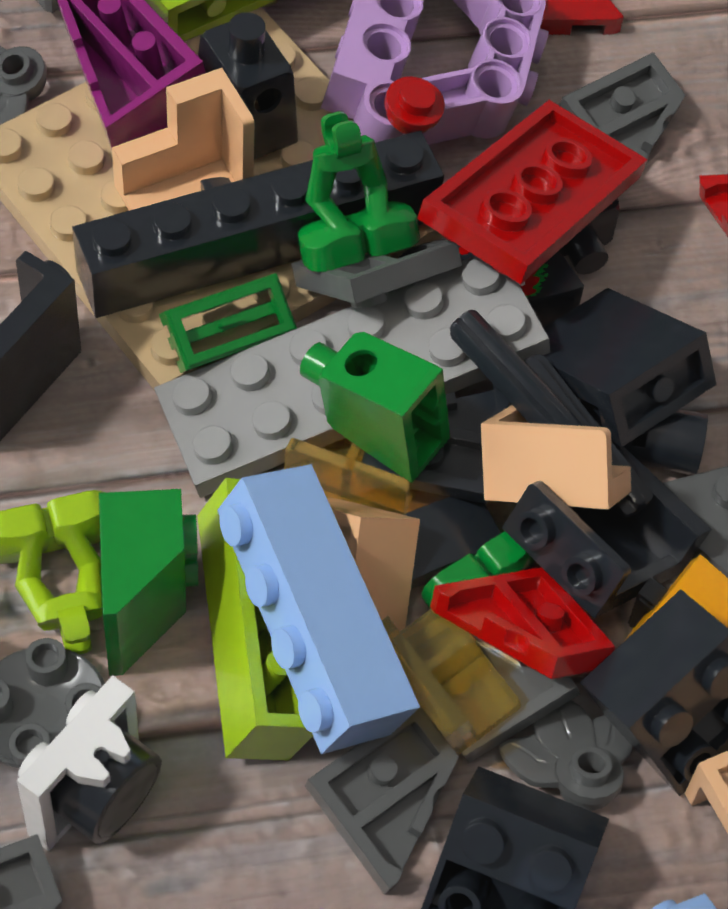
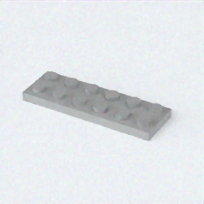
M472 256L462 260V266L387 292L388 299L381 304L366 308L348 307L154 387L199 497L202 498L214 493L225 478L241 479L242 477L257 475L345 438L335 431L326 420L320 387L300 375V365L303 357L317 342H322L338 352L354 333L364 331L442 368L446 394L459 391L487 379L485 374L450 336L451 324L468 310L477 311L523 361L531 355L550 353L549 338L519 283L497 272L492 266L478 257Z

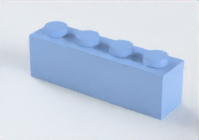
M312 464L242 477L217 510L220 516V528L225 541L233 547L244 572L247 594L251 602L259 608L270 633L275 660L280 667L285 669L296 694L299 715L303 725L313 734L321 755L391 735L420 708V705Z

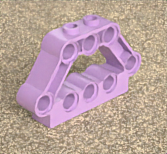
M423 0L352 1L348 14L350 17L344 36H341L337 48L336 61L321 109L333 113L338 111L344 112L348 118L353 119L357 123L361 136L366 135L372 138L375 143L405 135V133L398 131L389 122L384 99L389 86L401 77L411 51V39L423 10ZM453 0L478 27L481 36L467 69L422 78L437 87L445 102L444 113L439 123L423 133L428 145L470 135L484 139L497 137L505 131L517 104L528 105L538 78L537 72L529 70L531 62L538 64L549 31L540 28L546 0Z

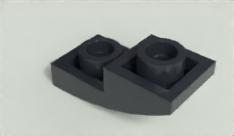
M448 497L403 514L420 519L411 589L426 585L436 574L470 553L476 555L482 545L501 534L485 504Z

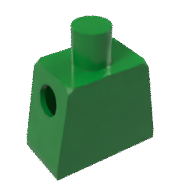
M364 331L354 333L338 352L322 342H317L303 357L300 365V375L320 387L328 424L335 431L410 483L414 482L449 440L450 428L443 369Z

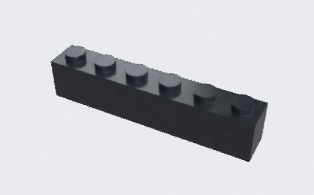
M421 131L375 143L387 179L388 202H403L411 206L417 217L423 199L439 188L444 180V174ZM313 160L72 226L76 271L95 318L301 260L298 232L301 227L321 220L305 200ZM355 168L337 172L330 195L344 216L366 208L363 183ZM418 220V226L424 224L423 222Z

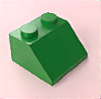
M181 489L99 493L102 610L109 676L123 675L186 613V587H199L196 514L182 515Z

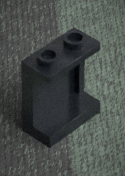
M24 251L16 259L21 303L0 324V441L82 352L75 280L60 264L51 260L43 261L28 251Z
M606 288L543 328L550 344V353L544 356L578 398L598 407L602 427L610 430L611 441L620 447L631 442L717 385L706 332L610 288Z
M616 445V448L652 492L653 499L642 511L634 516L624 518L620 516L613 506L610 509L568 507L544 482L537 481L528 485L502 527L594 619L637 597L639 591L650 577L662 584L681 574L712 530L624 446L620 447Z

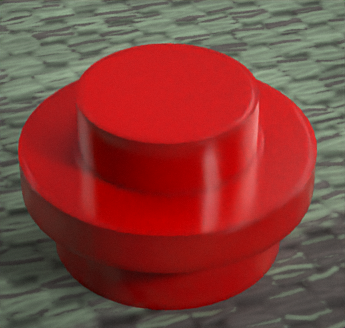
M402 77L395 80L389 86L384 99L389 122L394 128L405 134L416 131L424 133L439 123L445 109L444 98L437 87L429 81L418 77Z

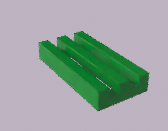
M277 273L159 314L162 325H167L170 333L168 341L171 349H176L179 361L176 363L180 373L234 355L297 329ZM268 291L271 302L185 331L182 323L183 319ZM275 313L280 323L278 325L196 354L193 353L190 343Z

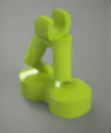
M100 490L85 491L55 498L47 503L46 508H41L40 504L35 503L0 511V564L18 563L15 588L37 621L38 626L44 631L60 629L64 648L79 655L89 652L92 648L88 621L100 618L103 614L101 559L92 546L100 542L99 493H105ZM60 549H68L79 570L75 593L55 597L41 581L42 554Z

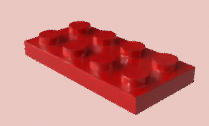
M549 99L423 199L417 219L439 232L445 239L461 246L492 266L497 272L508 276L521 285L641 177L648 159Z

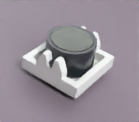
M113 675L97 693L93 690L84 693L70 710L66 719L67 726L50 744L46 742L38 744L28 754L19 769L17 784L28 836L38 834L42 846L49 852L72 826L96 844L106 842L118 833L140 808L159 775L162 763L160 756L140 742L138 738L135 691Z

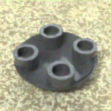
M51 638L38 639L32 642L27 649L17 651L0 660V762L20 769L25 758L38 744L42 742L50 744L67 726V716L77 700L89 690L97 693L105 684L101 674L91 662L76 652L65 649L62 643Z

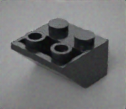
M680 589L580 682L607 719L679 796L686 791L698 763L728 751V628Z
M478 766L461 797L421 909H575L609 818Z

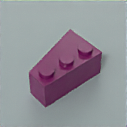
M57 0L65 27L111 150L114 146L167 128L166 87L205 74L203 61L145 0Z

